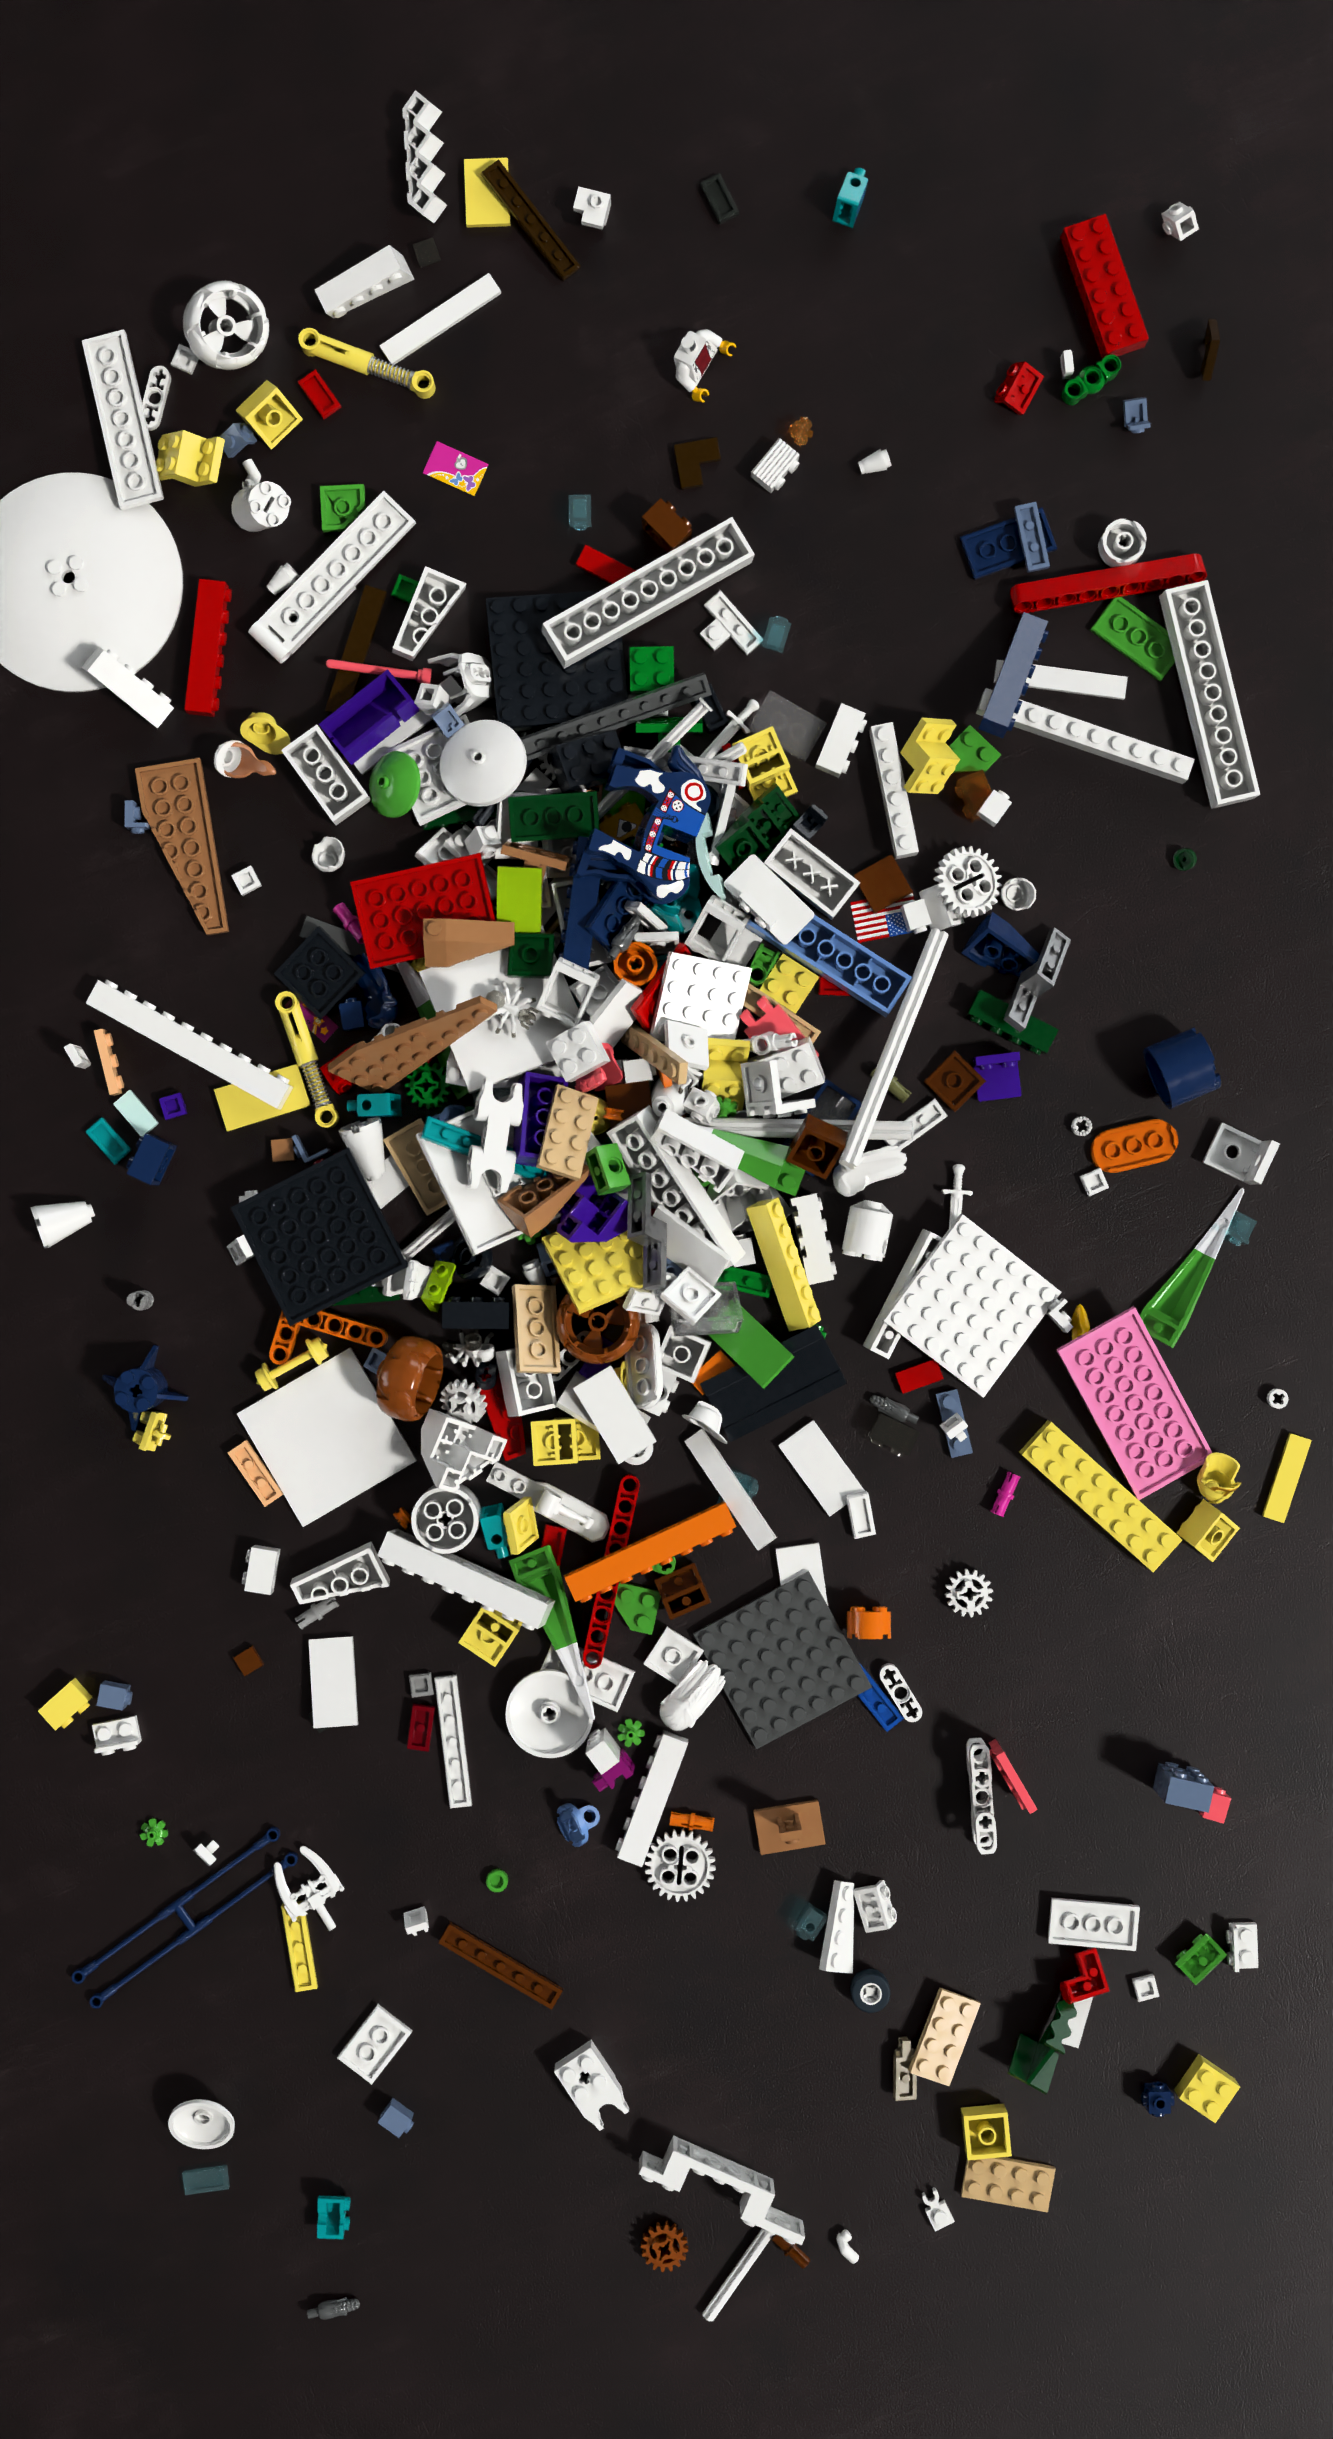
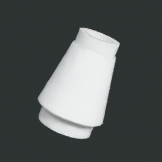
M879 449L858 461L862 474L884 471L892 466L887 449L882 451Z
M286 563L284 566L281 565L266 586L276 596L294 584L299 575Z
M538 1259L531 1260L522 1265V1272L531 1285L547 1286L544 1270Z

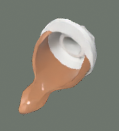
M238 740L227 741L219 745L214 753L215 769L225 777L245 778L253 772H257L262 776L276 774V770L271 763L257 759L253 750Z

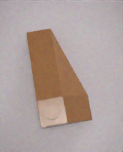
M446 918L423 919L425 967H451L457 963L475 959V957L514 946L515 923Z
M586 1164L583 1165L581 1178L578 1181L554 1173L542 1179L538 1176L529 1185L522 1187L520 1184L497 1199V1202L515 1227L531 1238L550 1223L591 1174L589 1167Z

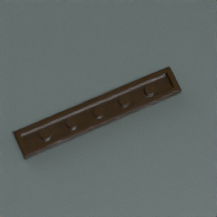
M498 159L481 172V176L561 280L565 281L577 272L581 267L500 160Z
M365 585L341 661L365 663L387 595L386 591ZM338 669L325 709L327 712H335L354 696L361 672Z

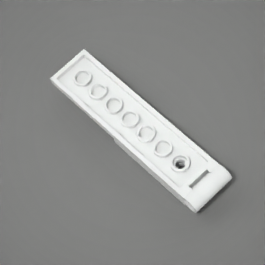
M383 491L270 609L251 626L248 633L280 664L285 662L356 589L355 586L416 524L415 520ZM293 616L297 617L295 622L290 621Z

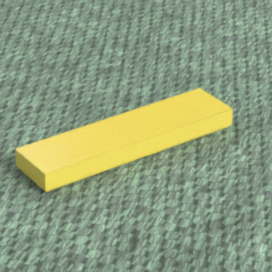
M1289 1433L1262 1513L1263 1517L1281 1523L1285 1522L1312 1440Z
M282 1904L281 1909L295 1992L317 1989L318 1984L306 1915L296 1917L297 1920L293 1922L284 1908L285 1905Z

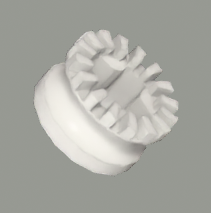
M1084 1116L1075 1118L1071 1124L1073 1133L1078 1136L1088 1135L1092 1129L1091 1120ZM1084 1120L1087 1127L1086 1131H1077L1079 1127L1076 1126V1123H1081Z
M1278 1388L1269 1391L1266 1397L1269 1405L1277 1409L1285 1407L1289 1400L1287 1393ZM1275 1393L1277 1395L1282 1394L1281 1404L1277 1402L1273 1403V1400L1275 1399L1273 1395Z

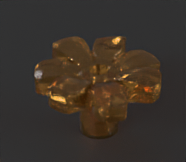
M800 417L799 421L796 420L789 427L791 437L795 438L794 443L796 445H805L808 442L807 437L812 438L813 431L809 430L812 427V422L808 417Z

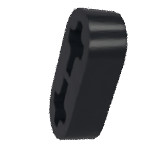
M496 1355L490 1361L489 1366H487L489 1361L480 1362L479 1367H477L475 1379L477 1386L482 1390H489L496 1384L499 1373ZM486 1374H488L489 1378H487L486 1381H482L485 1379Z

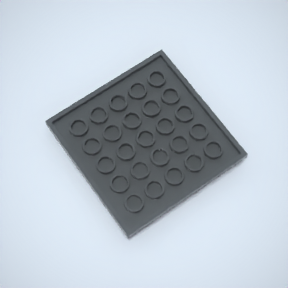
M809 1571L693 1633L699 1646L704 1650L703 1653L709 1664H716L721 1669L720 1675H724V1680L726 1681L723 1689L756 1749L872 1688Z

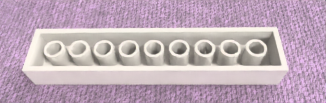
M733 517L544 622L541 632L565 669L751 564L755 554Z
M1208 580L1166 589L1159 596L1210 807L1214 809L1254 799L1260 795L1259 786Z

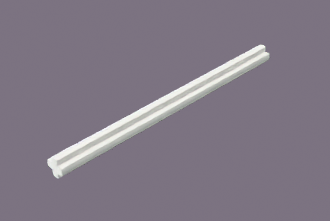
M932 928L846 1146L840 1157L839 1163L842 1166L856 1169L949 936L948 933L940 931L938 928Z
M683 1117L696 1125L747 1137L794 1138L805 1120L712 1118L708 1124L704 1121L699 1123L691 1117ZM823 1120L848 1132L847 1139L855 1120ZM875 1121L868 1140H913V1122Z

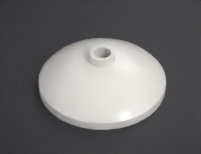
M193 2099L179 2104L172 2110L169 2116L168 2127L173 2137L186 2146L196 2149H213L226 2144L232 2138L235 2121L231 2113L222 2105L211 2100Z

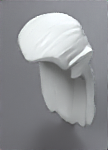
M884 1146L880 1149L865 1152L862 1154L856 1169H850L841 1164L834 1169V1186L841 1195L853 1196L857 1192L864 1190L869 1184L902 1174L906 1169V1166H904L907 1161L906 1154L901 1152V1148H898V1146Z
M699 1660L686 1673L671 1694L660 1703V1717L667 1727L675 1731H681L688 1727L692 1728L696 1720L720 1693L726 1681L724 1680V1675H720L721 1669L716 1664L708 1665L707 1660Z

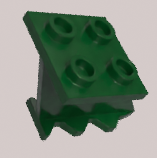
M1065 2000L1056 2003L1055 2009L1057 2012L1039 2043L1023 2034L1019 2035L1007 2074L1045 2095L1048 2093L1059 2054L1054 2051L1065 2054L1066 2051L1062 2045V2039L1068 2038L1071 2035L1068 2020L1075 2018L1077 2015L1074 2004H1067Z

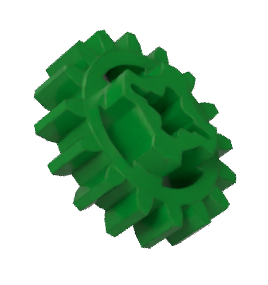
M431 1061L414 1070L413 1075H407V1078L411 1081L405 1084V1087H410L411 1091L407 1095L414 1096L412 1099L413 1103L419 1102L420 1108L426 1106L427 1109H433V1106L441 1107V1102L448 1101L445 1096L452 1095V1092L448 1089L454 1086V1084L445 1083L446 1067L440 1068V1063L436 1062L433 1064ZM432 1083L436 1084V1086L427 1087L423 1086V1084Z

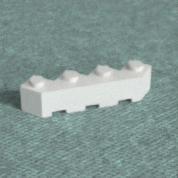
M415 90L402 109L406 130L404 131V147L407 150V162H405L406 180L409 184L407 202L423 216L435 223L447 204L433 193L445 176V173L431 161L444 143L429 130L442 111Z

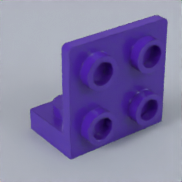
M1019 1052L972 1058L974 1069L986 1080L977 1090L979 1102L1014 1098L1022 1095L1018 1061H1020Z

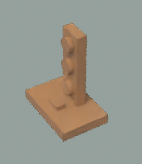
M511 840L502 845L500 853L525 860L523 867H543L542 885L547 866L566 871L570 867L573 858L526 844L511 842Z
M818 1799L753 1810L761 1855L826 1844Z

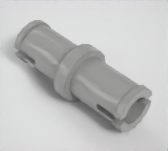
M329 1597L318 1604H312L310 1609L295 1617L298 1626L304 1629V1627L315 1620L323 1619V1615L339 1607V1603L335 1601L336 1598Z

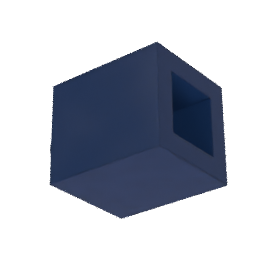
M357 998L344 999V1003L339 1004L343 1031L367 1028L363 1002L357 1001Z

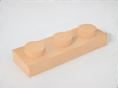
M105 1029L94 1030L109 1095L123 1094L121 1088H124V1082L121 1075L118 1076L116 1067H119V1062L116 1054H113L111 1046L114 1045L112 1035L107 1033Z
M248 1440L228 1452L264 1507L283 1495L280 1487Z

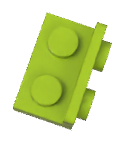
M436 1260L421 1296L422 1301L430 1311L438 1312L444 1301L445 1294L452 1282L456 1269L454 1263Z

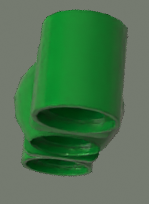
M1107 355L1102 361L1097 362L1095 366L1091 365L1083 368L1075 379L1069 380L1066 383L1062 392V400L1068 405H1075L1080 399L1085 398L1087 394L1098 393L1108 381L1113 380L1117 376L1121 368L1120 359L1115 355ZM1104 365H1112L1114 371H1107ZM1086 377H1094L1096 383H1089ZM1068 389H1075L1078 392V395H1070Z

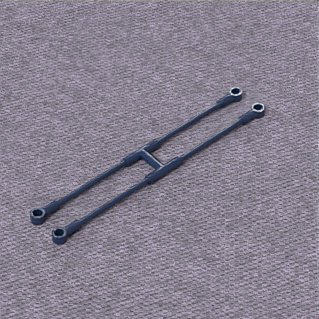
M271 1827L266 1835L253 1843L251 1848L192 1891L189 1890L160 1911L155 1918L82 1969H76L72 1974V1981L80 1984L102 1962L158 1921L164 1920L174 1912L177 1913L188 1928L180 1936L176 1937L174 1942L118 1983L112 1984L101 1993L94 1994L90 1999L91 2007L95 2009L100 2008L106 1999L117 1992V1989L173 1948L182 1945L189 1938L212 1923L213 1919L274 1875V1867L266 1875L196 1924L183 1907V1905L195 1897V1894L254 1851L260 1850L270 1842L277 1841L280 1837V1830L277 1827ZM275 1831L277 1833V1837H271L270 1832ZM296 1852L287 1853L285 1859L279 1862L282 1870L289 1866H294L298 1862V1854ZM288 1856H293L295 1862L288 1861ZM76 1973H80L82 1979H78ZM94 1998H99L100 2004H96Z

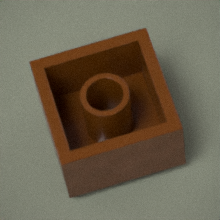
M660 498L642 516V528L666 553H669L692 540V525L684 516L680 518L675 513L676 508L669 501L664 502Z
M807 1114L789 1145L786 1161L826 1180L846 1146L848 1132Z

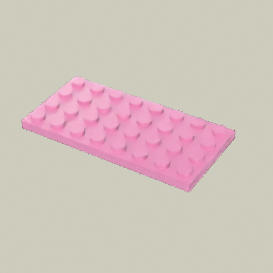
M1134 1306L1056 1349L1138 1500L1203 1465L1206 1457L1212 1453Z

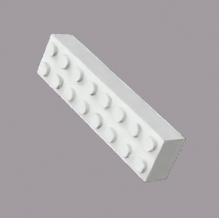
M650 1105L621 1121L606 1132L611 1141L618 1144L622 1158L633 1175L645 1171L651 1173V1202L655 1208L660 1204L731 1256L725 1269L733 1266L746 1254L692 1169L684 1167L677 1156H670L650 1140L659 1120Z
M399 1529L387 1532L377 1555L383 1558L382 1562L389 1566L396 1564L402 1567L404 1573L409 1575L418 1574L422 1576L421 1580L434 1585L435 1582L442 1585L441 1589L448 1593L454 1594L455 1591L461 1594V1598L468 1602L474 1603L475 1600L481 1603V1607L490 1612L496 1610L501 1612L502 1617L507 1620L514 1621L516 1619L523 1622L522 1626L529 1630L539 1629L545 1625L555 1603V1600L457 1555L433 1552L426 1548L415 1536Z

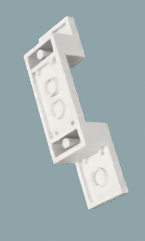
M674 2135L663 2159L642 2151L639 2158V2175L648 2182L655 2181L662 2184V2187L666 2190L680 2192L689 2169L692 2168L698 2175L704 2176L706 2174L713 2177L715 2182L722 2185L725 2183L729 2184L737 2192L743 2193L739 2204L740 2218L745 2224L752 2227L755 2225L761 2227L769 2235L774 2236L777 2234L790 2244L797 2243L802 2245L805 2239L803 2220L771 2207L775 2197L774 2180Z

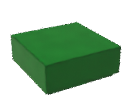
M399 574L391 595L411 603L419 582Z

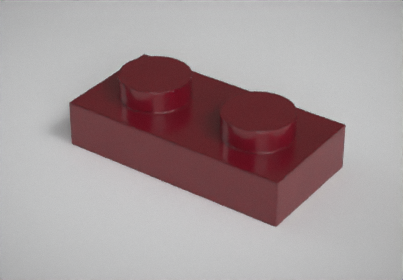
M413 1704L407 1749L429 1752L435 1712L434 1706Z

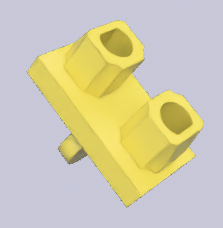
M143 1411L141 1413L140 1422L147 1426L144 1432L137 1430L134 1434L133 1442L140 1445L139 1449L155 1451L157 1445L161 1446L163 1439L170 1440L171 1435L166 1433L168 1425L164 1424L168 1414L156 1411Z

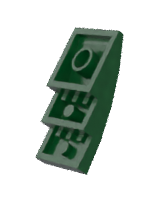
M774 783L738 817L715 845V848L734 872L752 854L756 855L761 861L773 852L771 847L787 834L785 830L801 816L779 786Z

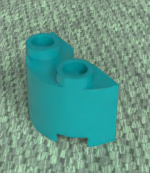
M318 2196L317 2238L344 2239L345 2230L349 2231L350 2217L346 2216V2211L350 2210V2197Z

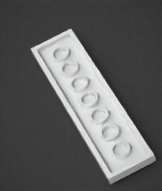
M125 330L82 340L120 509L125 510L164 500Z

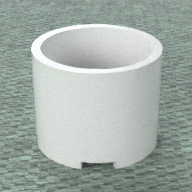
M459 1484L460 1488L454 1492L437 1488L434 1485L419 1498L413 1508L411 1524L417 1540L433 1552L441 1554L457 1552L473 1539L481 1524L480 1502L476 1495L463 1484ZM444 1513H447V1517H451L448 1524H445V1521L440 1519Z

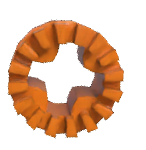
M604 1107L606 1114L603 1115V1118L623 1120L621 1114L624 1113V1110Z
M401 1507L398 1513L395 1512L393 1515L398 1520L397 1522H400L399 1524L406 1529L408 1527L407 1524L411 1523V1516Z

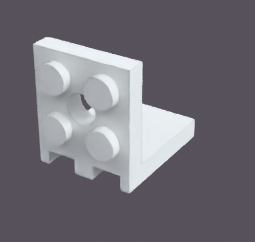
M776 1060L740 1064L747 1116L763 1115L765 1119L776 1117V1114H778V1118L788 1117L793 1114V1111L794 1115L807 1113V1109L816 1107L815 1098L781 1100Z
M1220 1123L1202 1163L1249 1185L1262 1184L1280 1143L1273 1140L1261 1141L1229 1125ZM1231 1145L1235 1146L1238 1151L1235 1158L1228 1157L1226 1153L1227 1148Z

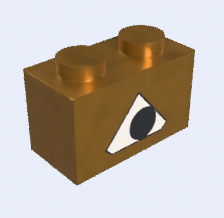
M627 802L618 808L620 812L613 816L610 813L599 820L601 822L599 824L600 831L622 843L627 842L629 838L635 837L644 817L635 802L633 804Z

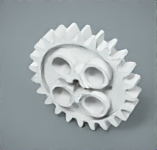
M962 846L958 850L955 848L950 853L943 856L944 859L938 862L941 867L935 869V872L939 875L933 878V880L939 882V885L935 886L934 889L941 891L937 898H944L942 905L948 903V911L956 909L955 915L958 916L963 913V918L969 916L974 918L978 914L980 916L985 914L986 911L992 909V905L998 902L995 897L1001 895L996 890L1002 887V884L997 883V880L1002 876L995 874L999 867H992L994 859L986 860L988 853L980 855L981 849L973 852L972 846L966 849ZM970 864L974 867V872L971 870ZM952 872L956 875L957 880L953 878ZM979 874L983 875V878L960 889L953 890L954 886ZM979 884L982 885L983 892L980 890ZM962 893L966 896V900L962 898Z
M673 1829L672 1836L664 1832L665 1839L657 1837L658 1845L651 1843L650 1847L653 1851H648L647 1856L651 1859L645 1860V1865L651 1867L645 1869V1874H652L648 1877V1882L655 1881L652 1889L660 1888V1896L666 1892L667 1900H670L672 1895H674L676 1902L679 1901L680 1896H683L684 1900L688 1901V1895L690 1894L696 1899V1891L703 1894L702 1886L710 1887L707 1879H714V1875L709 1872L716 1870V1866L710 1864L715 1862V1857L709 1856L713 1849H705L708 1841L706 1840L701 1843V1835L699 1834L694 1838L693 1831L685 1835L684 1829L681 1830L680 1834H677L676 1830ZM683 1846L681 1883L677 1884L679 1848ZM667 1849H673L676 1855L669 1858L665 1856L664 1852ZM689 1851H695L698 1856L691 1860L686 1857V1854ZM665 1871H671L674 1873V1877L672 1879H665L662 1874ZM687 1873H694L696 1878L693 1881H687L684 1876Z

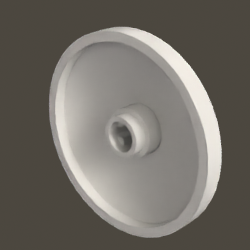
M479 720L469 723L455 732L447 741L440 758L441 779L446 789L464 804L476 807L496 804L511 795L522 781L527 765L526 750L515 731L502 722Z
M543 1669L528 1674L515 1685L506 1705V1723L511 1737L523 1750L537 1757L557 1758L573 1752L586 1740L593 1724V1720L590 1719L568 1673L561 1670ZM547 1708L554 1710V1713L548 1714Z

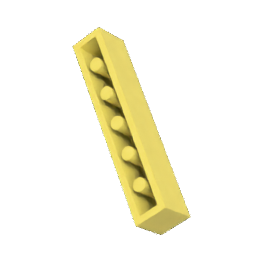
M779 1197L758 1201L746 1208L788 1331L810 1328L819 1322L821 1318Z

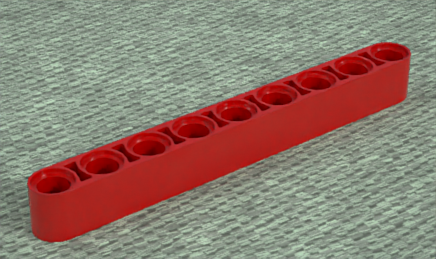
M1196 553L1021 583L1010 589V596L1014 611L1023 614V612L1030 613L1184 586L1204 581L1207 573L1202 556Z
M632 1474L625 1475L620 1481L604 1556L611 1554L609 1548L612 1544H620L622 1548L627 1546L640 1487L638 1478ZM626 1479H633L636 1482V1487L633 1490L628 1491L624 1488L623 1483ZM627 1500L631 1503L632 1507L628 1512H622L619 1509L621 1501ZM618 1522H623L627 1526L626 1531L622 1534L614 1530V1526ZM619 1582L612 1585L613 1594L609 1598L602 1597L600 1591L596 1592L583 1652V1663L590 1669L601 1665ZM598 1609H606L608 1617L604 1620L598 1619L596 1617ZM595 1630L601 1631L604 1635L603 1639L594 1641L591 1638L592 1632ZM590 1652L597 1653L599 1656L598 1661L595 1663L589 1662L586 1658L587 1654Z

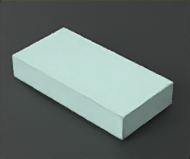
M128 1090L113 1103L142 1137L159 1124L132 1090Z

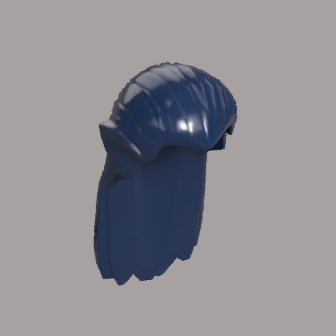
M363 953L362 956L358 954L353 960L366 972L357 982L366 999V1006L364 1008V1011L367 1013L366 1020L370 1027L381 1029L385 1024L392 1023L397 1018L398 1001L391 995L382 969L380 967L370 969L367 954Z

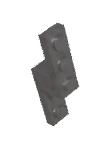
M1055 927L1048 932L1038 961L1021 972L1003 1020L1019 1032L1026 1028L1037 997L1054 986L1071 939Z
M645 1171L629 1176L631 1185L628 1186L627 1239L643 1246V1289L649 1291L666 1287L667 1223L651 1216V1173Z

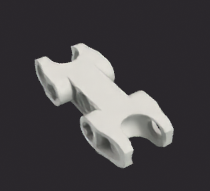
M483 1079L475 1102L474 1120L483 1121L484 1124L481 1145H471L469 1148L467 1159L468 1188L477 1189L481 1174L490 1169L497 1176V1192L507 1193L515 1170L516 1152L506 1150L509 1127H519L521 1124L524 1107L522 1084L513 1083L508 1099L504 1102H499L493 1096V1079Z
M981 1737L969 1738L966 1743V1760L970 1785L973 1840L981 1854H993L997 1848V1834L993 1810L990 1751ZM977 1749H982L979 1755H974ZM985 1791L987 1796L983 1800L976 1799L977 1793ZM983 1837H988L986 1841H980ZM985 1846H991V1847L988 1848V1849L982 1848V1847H985Z

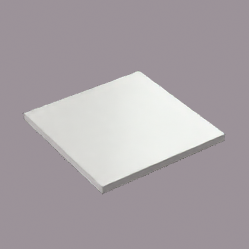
M541 925V934H546L543 926ZM509 947L475 957V959L457 963L451 967H430L419 972L435 1013L441 1010L445 1012L454 1010L457 1004L478 996L486 998V995L493 990L500 991L505 996L502 982H506L511 999H513L517 990L522 991L515 1005L526 998L533 1000L532 1003H526L520 1007V1010L525 1013L522 1015V1019L514 1016L516 1024L515 1033L511 1032L510 1016L506 1018L502 1028H498L502 1016L496 1014L449 1045L469 1094L481 1089L484 1078L493 1079L494 1085L523 1074L526 1071L554 1062L555 1060L545 1042L570 1029L560 1023L561 1020L555 1017L547 1018L540 1014V1010L536 1009L549 979L508 978ZM555 954L553 957V968L557 962ZM559 972L547 1002L576 1015L578 1007L563 973Z
M509 1095L502 1097L497 1101L504 1102L508 1099ZM474 1110L445 1122L482 1136L484 1122L474 1120ZM515 1126L509 1127L507 1146L513 1148ZM422 1132L415 1135L473 1256L524 1234L515 1227L497 1202V1199L505 1193L497 1192V1176L495 1172L490 1169L484 1171L481 1174L477 1189L468 1188V1156L421 1139ZM513 1174L507 1192L520 1184L524 1187L534 1181ZM557 1213L551 1221L561 1217V1215Z
M351 1347L237 1413L302 1527L417 1461L393 1418L380 1410L377 1404L376 1389Z

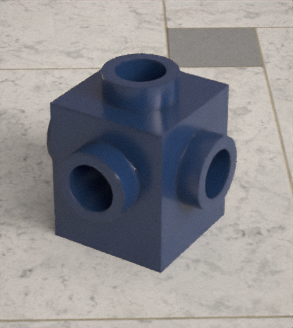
M1162 2082L1144 2083L1141 2101L1142 2106H1145L1148 2113L1155 2117L1171 2114V2106H1174L1175 2100L1174 2093L1170 2091L1167 2084Z

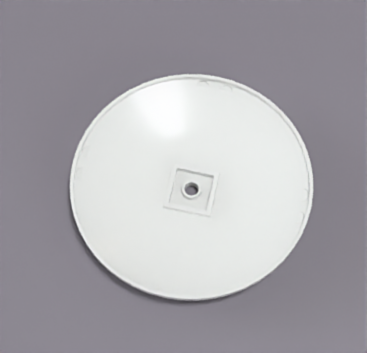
M78 472L40 477L19 486L0 500V664L14 675L31 684L62 692H86L106 688L93 675L81 668L97 647L105 651L110 649L119 657L117 661L124 666L127 663L137 672L146 666L158 654L169 638L179 615L183 594V571L178 548L170 530L156 510L149 503L121 510L113 480L94 474ZM69 572L74 573V581L72 583H65V574Z

